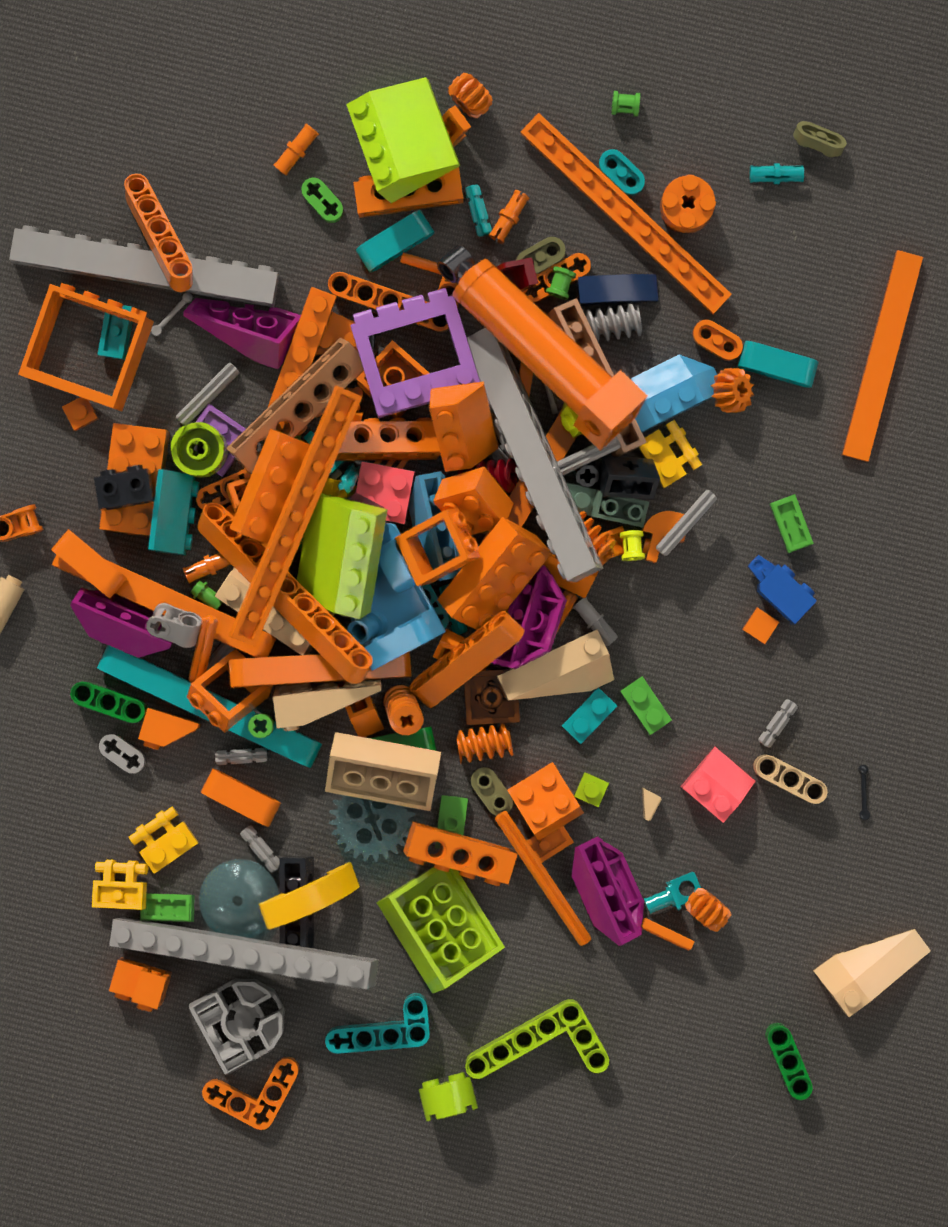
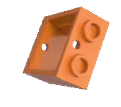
M459 508L446 509L395 537L416 586L429 585L480 557L478 544L470 535L466 526L467 520L463 513L459 511ZM445 521L460 556L433 570L418 536Z
M236 648L192 682L187 694L191 705L202 711L208 717L210 723L215 727H219L224 733L266 700L273 685L245 687L251 694L230 711L205 689L206 686L225 671L230 673L229 660L246 659Z

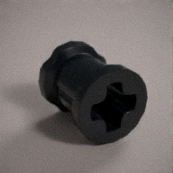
M594 461L573 470L576 481L583 487L593 486L599 480V471L595 467Z

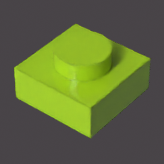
M584 772L574 797L599 807L609 783Z

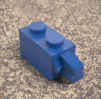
M758 555L747 566L759 581L757 592L792 625L796 624L817 602L813 597L815 592L805 583L800 585L794 580L795 573L786 565L782 567L779 564L773 565Z

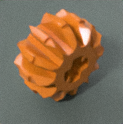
M462 73L448 87L452 100L469 117L478 119L492 105L493 100L489 91L471 74Z
M726 368L720 370V373L714 376L715 384L711 385L714 393L711 397L716 398L715 406L720 407L722 412L738 413L745 411L746 407L751 405L750 397L754 396L751 388L754 384L749 382L750 375L745 374L744 369Z
M698 888L693 892L685 903L687 911L714 932H718L728 922L727 920L731 917L730 910L719 899L703 888Z

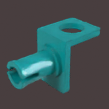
M690 872L666 882L667 887H665V891L644 898L649 913L653 914V912L670 905L676 906L677 910L682 909L681 905L688 901L689 896H684L679 892V885L683 881H690L694 884V892L701 888L695 873Z

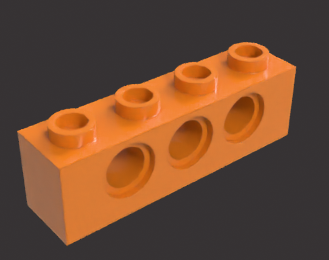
M459 167L435 179L442 184V188L438 192H431L427 188L428 184L417 189L413 195L404 196L393 203H390L387 199L380 200L375 197L376 187L371 175L359 177V181L353 182L359 218L464 203Z
M368 418L364 422H353L352 420L335 461L437 460L441 453L431 418H419L416 421H406L404 418H394L390 421ZM380 434L388 435L392 442H384ZM406 434H413L418 442H411ZM354 435H362L366 442L360 443L356 441Z
M412 821L403 850L405 855L409 857L410 862L424 865L426 861L435 864L434 868L449 872L450 868L460 871L459 875L470 879L480 876L485 878L484 882L495 886H500V883L509 884L518 855L511 848ZM433 842H439L441 844L439 852L429 854V845ZM459 849H464L466 851L465 858L461 861H454V853ZM482 857H491V863L488 867H479V861Z

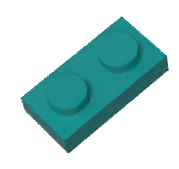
M123 305L122 309L131 312L132 306ZM105 313L97 355L125 360L133 322Z
M598 687L561 726L582 744L617 705Z

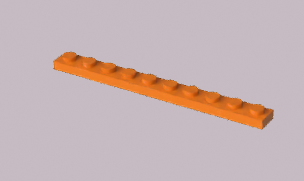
M540 113L520 132L529 143L712 315L732 295Z
M335 385L228 636L256 647L362 396Z

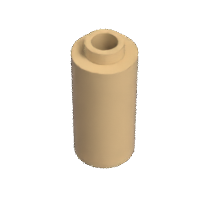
M8 575L6 579L0 578V634L25 590L21 587L22 581L11 575Z

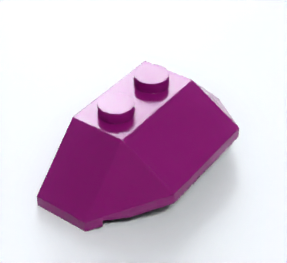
M541 566L509 606L508 614L524 628V634L514 646L492 662L493 664L517 669L551 652L567 600L548 567Z
M81 588L71 602L72 610L89 637L139 658L169 649L173 643L154 637L148 632L146 623L149 618L154 616L153 611L116 594L108 598L100 590L89 591L87 588Z
M595 837L575 847L572 878L593 925L618 946L642 935L641 924L644 900L623 853L599 837Z

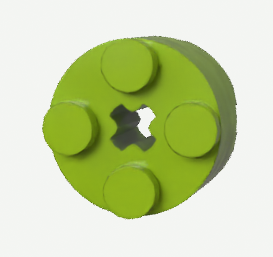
M194 422L181 427L174 434L171 441V454L176 466L181 471L194 477H210L224 466L228 456V450L226 449L228 444L224 436L211 425L203 422ZM204 444V454H198L196 457L197 452L194 450V447Z
M461 1072L449 1075V1081L439 1083L438 1078L423 1082V1088L418 1090L426 1121H431V1115L434 1114L436 1119L464 1113L469 1105L472 1106V1110L477 1109L478 1105L471 1077H465V1073Z

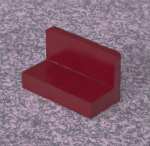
M532 257L505 262L496 267L522 292L538 284Z

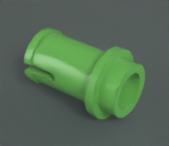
M199 580L190 592L194 595L193 599L198 598L205 605L218 610L223 602L215 597L216 592L207 586L208 583L206 581L203 583Z

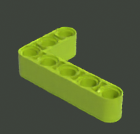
M567 999L470 1053L466 1058L465 1069L470 1077L474 1079L483 1078L565 1031L569 1034L586 1067L591 1072H604L609 1065V1057L581 1005L574 999ZM568 1006H574L578 1009V1014L573 1019H567L563 1016V1011ZM545 1019H550L555 1023L554 1029L550 1032H544L540 1029V1024ZM585 1029L591 1033V1037L587 1042H580L576 1039V1035L580 1030ZM522 1032H526L532 1037L527 1045H520L516 1040L517 1036ZM499 1045L505 1046L508 1049L507 1056L504 1058L495 1057L493 1054L495 1047ZM594 1053L602 1054L604 1056L603 1063L598 1066L592 1065L589 1062L591 1055ZM473 1059L483 1060L485 1063L484 1069L481 1071L472 1070L470 1068L471 1061Z

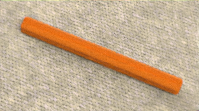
M503 811L495 817L496 822L577 943L583 946L590 942L591 936L508 812Z

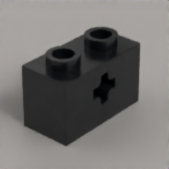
M615 456L602 457L598 469V484L602 496L654 500L660 477L653 459Z

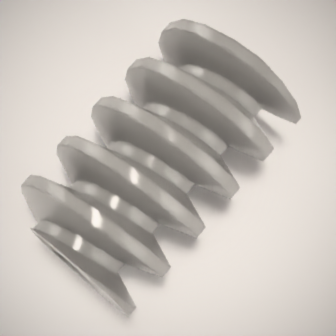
M630 303L627 305L625 312L623 307L618 305L615 314L611 307H607L605 315L600 308H597L594 317L590 310L585 311L587 321L598 342L601 334L604 335L606 341H610L611 333H614L618 340L621 337L622 331L630 338L634 329L637 335L641 336L642 326L638 306L637 310H635Z

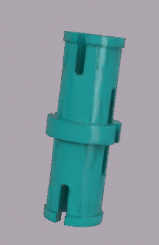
M774 163L773 166L750 165L749 180L750 183L773 182L774 185H779L780 182H803L804 166H780V163Z

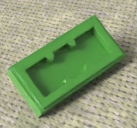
M795 494L769 504L787 553L814 544Z
M442 795L437 828L463 835L468 798ZM436 842L435 848L440 849L441 844Z
M146 893V909L140 910V920L194 922L195 895Z

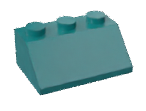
M158 469L149 550L178 555H186V551L191 550L193 534H189L190 523H195L196 508H192L193 497H197L199 491V482L195 481L196 477L186 473Z

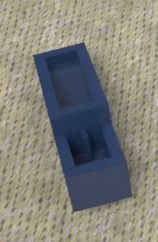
M656 274L599 275L578 277L577 279L580 306L602 304L607 306L658 301Z

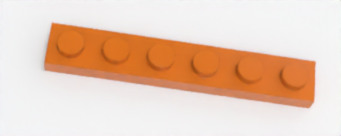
M311 287L268 407L313 364L336 302V295ZM284 421L277 424L276 431L281 432L283 430Z

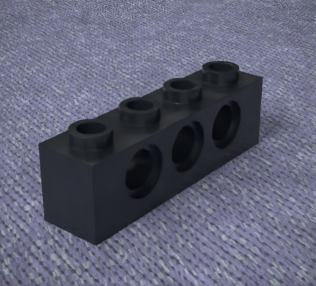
M287 856L279 858V894H287L314 881V856ZM314 913L281 925L280 943L314 949Z

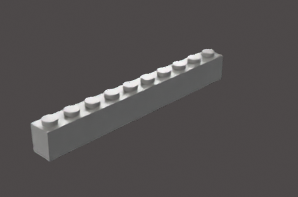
M23 225L22 229H14L9 258L14 264L173 290L153 252L143 250L142 245L128 243L127 247L118 246L117 241L110 239H101V243L91 241V237L75 234V238L64 237L65 233L61 231L49 230V234L38 232L39 228ZM186 252L193 268V285L185 293L268 307L275 306L279 274L274 272L273 267L259 265L258 269L249 268L248 263L241 261H232V265L221 263L222 259L206 256V260L195 259V254Z
M486 328L467 337V341L479 380L485 384L490 410H493L496 415L495 425L498 431L504 434L506 438L505 448L509 456L516 461L518 466L515 468L517 476L526 484L528 489L526 492L527 499L532 506L536 507L539 514L536 516L537 522L542 530H546L549 537L547 545L552 554H556L560 564L557 567L561 576L567 579V581L577 582L604 569L508 349Z
M126 917L113 919L109 945L361 989L375 987L379 959Z

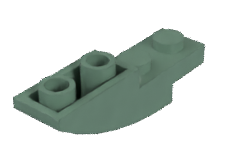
M566 482L579 513L585 511L589 516L644 527L649 501L634 498L602 496L601 490Z

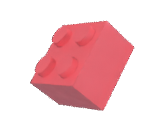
M361 462L356 493L383 506L384 509H388L386 521L405 524L415 472Z

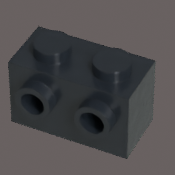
M143 465L126 467L127 472L116 473V469L101 471L100 476L94 477L99 510L105 511L153 503L155 495L151 471L148 468L143 469Z

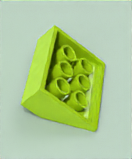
M426 77L369 91L346 104L376 190L390 203L397 201L460 166L431 85Z
M321 493L304 532L297 581L325 609L356 619H361L371 613L388 509Z
M433 866L376 902L432 994L446 989L505 948L463 878L459 875L458 870L450 868L449 872H445Z

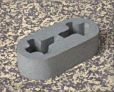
M109 734L101 739L99 743L101 754L128 773H137L144 769L146 765L145 755L116 734ZM115 739L117 741L116 747L122 752L120 754L116 751L108 753L106 751L108 748L105 744L106 741H113ZM126 753L130 757L138 755L139 767L133 766L129 768V761L123 757Z

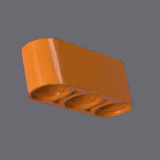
M69 529L51 549L108 598H111L127 579V577Z
M212 768L201 790V793L267 827L270 826L281 805L276 799Z

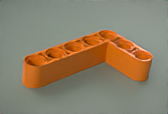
M336 272L328 280L329 290L337 297L374 310L377 307L384 306V299L389 295H394L398 298L399 311L404 310L402 300L413 297L344 272ZM341 277L345 278L348 282L346 290L337 292L334 289L335 280ZM442 277L438 290L449 287L455 289L458 283H451ZM365 286H369L373 290V296L367 301L359 298V291ZM455 299L457 308H459L460 303ZM434 317L414 323L437 332L449 330L448 325L437 327L433 321Z

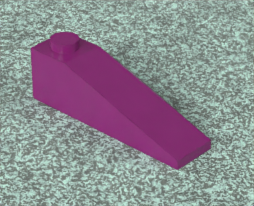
M195 298L183 311L184 317L255 362L275 369H279L284 363L301 315L275 307H270L269 311L256 310L254 305L245 304V308L231 307L226 301Z

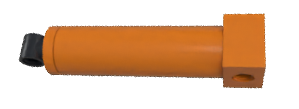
M457 245L437 262L440 274L447 281L458 283L452 293V297L578 415L574 426L600 451L637 418L648 395L621 370L612 377L488 259H484L474 265L471 254L464 247Z

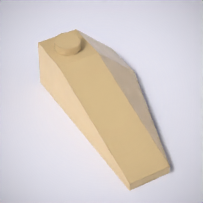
M597 629L517 669L507 671L497 676V679L507 700L510 701L589 692L613 681L614 676L608 650Z
M912 929L869 945L866 944L847 952L835 954L813 971L842 1011L850 1017L871 1002L931 950L917 931Z

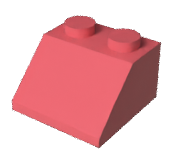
M714 747L680 787L724 823L742 802L755 783V780L719 749Z

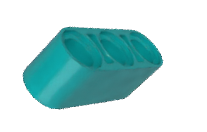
M417 210L360 245L356 252L369 273H372L401 256L403 252L406 253L427 240L435 232L422 211Z
M745 341L738 367L798 386L812 388L819 361L757 342Z

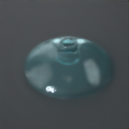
M244 859L230 860L215 867L205 878L199 894L200 910L206 923L216 933L251 938L267 928L259 904L279 895V891L272 875L261 865ZM240 896L243 900L242 905L236 906L233 903V898Z

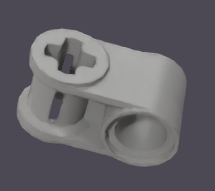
M161 603L154 609V616L149 618L146 628L154 637L173 642L181 647L190 648L197 642L202 619L193 612H187L170 604Z

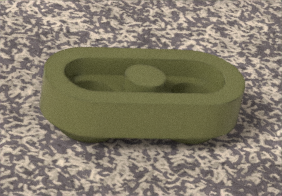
M799 122L793 133L799 145L820 151L828 157L842 155L847 144L844 137L840 134L811 122Z
M548 237L522 251L516 260L532 257L537 275L562 261L565 255V245L557 237ZM554 247L557 250V254L550 256L547 253V249Z
M487 767L475 770L471 777V785L488 810L496 816L503 811L509 813L513 806V799L495 772ZM487 776L489 784L486 786L480 785V777ZM497 798L505 800L503 807L498 808L495 806L494 802Z

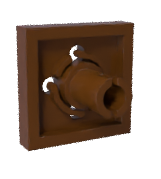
M512 669L480 671L464 683L467 725L520 722L519 700H503L502 693L504 698L506 696L497 679V676ZM493 680L495 683L489 682V684L494 685V687H488L487 682ZM476 694H481V699H482V700H480V697L477 696V700H478V702H477V701L475 700V695H476ZM490 707H491V708H494V707L496 708V713H495V714H490V713H489V711H491V712H494V711H495L494 709H489Z

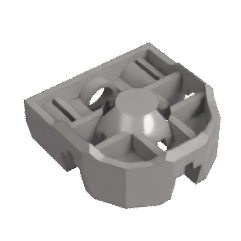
M233 979L189 1004V1009L225 1075H229L262 1055L271 1052L284 1032L285 1008L274 989L257 979ZM232 986L239 1000L228 1006L221 991ZM273 997L279 1009L264 1017V1013L258 1004ZM219 1003V1004L216 1005L215 1007H213V1008H211V1009H209V1010H207L206 1012H204V1013L201 1014L202 1011H204V1010H206V1009L212 1007L213 1005ZM230 1010L236 1012L233 1020H228ZM256 1018H261L259 1028L257 1029L253 1024ZM220 1021L223 1033L229 1039L225 1043L222 1042L218 1031L213 1026ZM259 1035L265 1048L254 1054L248 1040Z

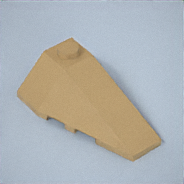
M381 680L362 681L358 684L346 682L344 687H338V684L334 682H325L317 686V688H312L311 683L275 686L273 701L277 728H283L284 731L298 730L299 726H304L381 691Z

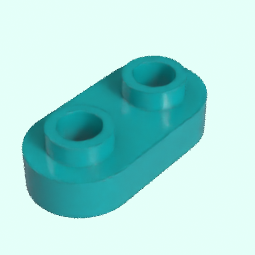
M610 149L601 155L599 160L600 171L628 196L637 195L642 191L645 184L643 173L620 151ZM613 160L617 163V167L610 169L607 166V162ZM630 178L634 179L636 185L629 187L626 181Z

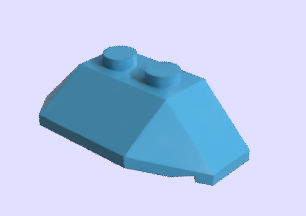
M679 354L631 378L648 395L637 418H635L641 432L643 433L713 398L711 396L714 393V389L711 385L715 384L714 376L717 375L714 367Z
M441 471L415 477L408 506L413 527L441 512L433 502L441 481L445 478ZM445 521L418 536L433 570L460 556ZM462 567L440 578L439 580L442 581L454 578L462 569Z

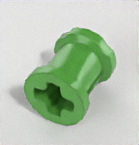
M614 91L611 114L616 115L617 112L633 114L634 117H638L640 93L636 92L635 95L619 94L618 91Z
M554 266L553 272L555 274L550 288L546 289V293L568 300L569 295L567 293L572 279L576 277V273Z
M257 714L250 719L248 728L254 737L264 738L273 732L274 721L268 714ZM257 719L268 722L265 725L267 728L266 732L263 730L256 731L255 728L258 726L256 723Z

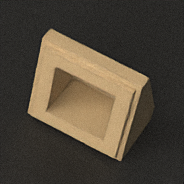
M642 788L643 817L645 820L651 821L662 799L660 796Z

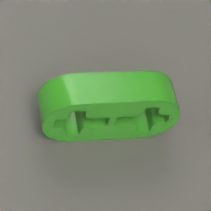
M309 178L305 180L301 188L305 200L326 222L335 223L339 221L344 212L339 199L320 179ZM309 185L313 187L320 186L318 189L319 194L322 196L320 200L314 194L307 195L309 193ZM327 201L330 206L336 204L338 206L336 208L337 215H325L327 209L323 203Z

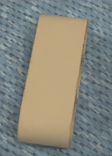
M760 755L754 761L753 769L756 775L807 802L818 804L827 797V787L823 782L773 756ZM765 759H769L773 763V770L769 774H763L760 771V763ZM788 772H794L797 776V781L793 786L788 787L784 783V776ZM812 784H817L820 787V795L815 799H811L807 793L809 786Z

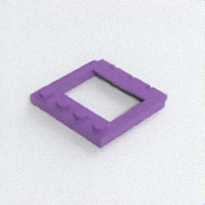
M446 288L427 293L428 303H425L423 295L402 300L404 310L399 311L397 302L377 307L378 317L376 318L373 317L371 309L353 314L355 324L351 325V330L378 418L429 404L432 388L480 382L455 299L452 296L448 297ZM445 315L460 365L383 387L368 336Z

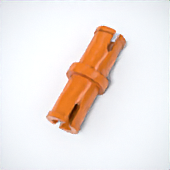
M305 124L292 142L289 141L287 143L288 148L273 166L287 176L299 158H304L306 155L304 152L319 133L308 124Z
M519 190L513 192L514 194L505 209H501L499 212L500 217L489 233V237L494 241L497 238V242L500 244L504 243L512 226L517 225L519 221L518 216L530 199L525 193L521 196V191Z
M217 553L211 557L206 555L204 560L182 569L190 584L209 574L212 576L217 574L216 571L231 565V563L221 553Z

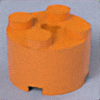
M686 175L674 179L666 187L660 202L661 217L664 223L676 232L694 233L701 230L708 223L715 209L716 201L712 188L706 181L694 175ZM683 200L686 202L691 201L693 203L691 208L686 207L684 209L682 207Z

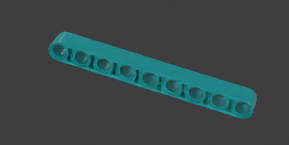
M107 645L97 669L209 721L202 711L194 708L189 702L187 694L191 683L188 680L148 661ZM207 690L228 711L238 705L227 698ZM251 711L229 729V731L309 768H312L322 746V743L295 730L284 731L283 728H277L276 721H274L273 725L274 730L269 736L264 738L254 737L248 728L250 719L259 714ZM257 719L256 723L258 726L255 728L256 731L263 730L266 732L267 728L265 725L268 722Z

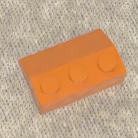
M484 382L431 389L429 408L445 472L471 469L498 449L499 445Z

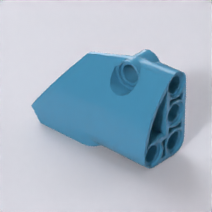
M387 522L385 523L371 613L361 619L350 617L351 623L347 627V631L372 656L371 671L446 632L423 587L416 586L395 539V537L401 535L397 526ZM361 625L365 628L366 634L362 632Z

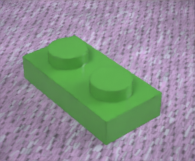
M643 676L620 691L649 735L672 721Z

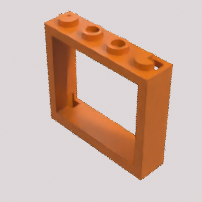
M61 283L60 287L50 284L18 375L122 412L154 321L146 317L147 312L132 307L130 312L122 309L123 304L108 299L107 303L98 301L100 296L91 292L84 291L83 295L75 293L76 288ZM63 299L138 324L112 396L39 371Z

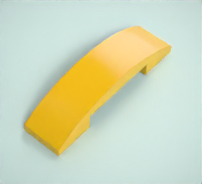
M348 862L326 872V876L287 894L281 893L260 903L259 907L267 929L276 928L310 915L339 901L358 889L360 886L352 863Z

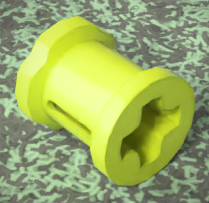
M631 530L620 533V538L623 539V561L645 559V553H642L641 537L644 536L643 531Z

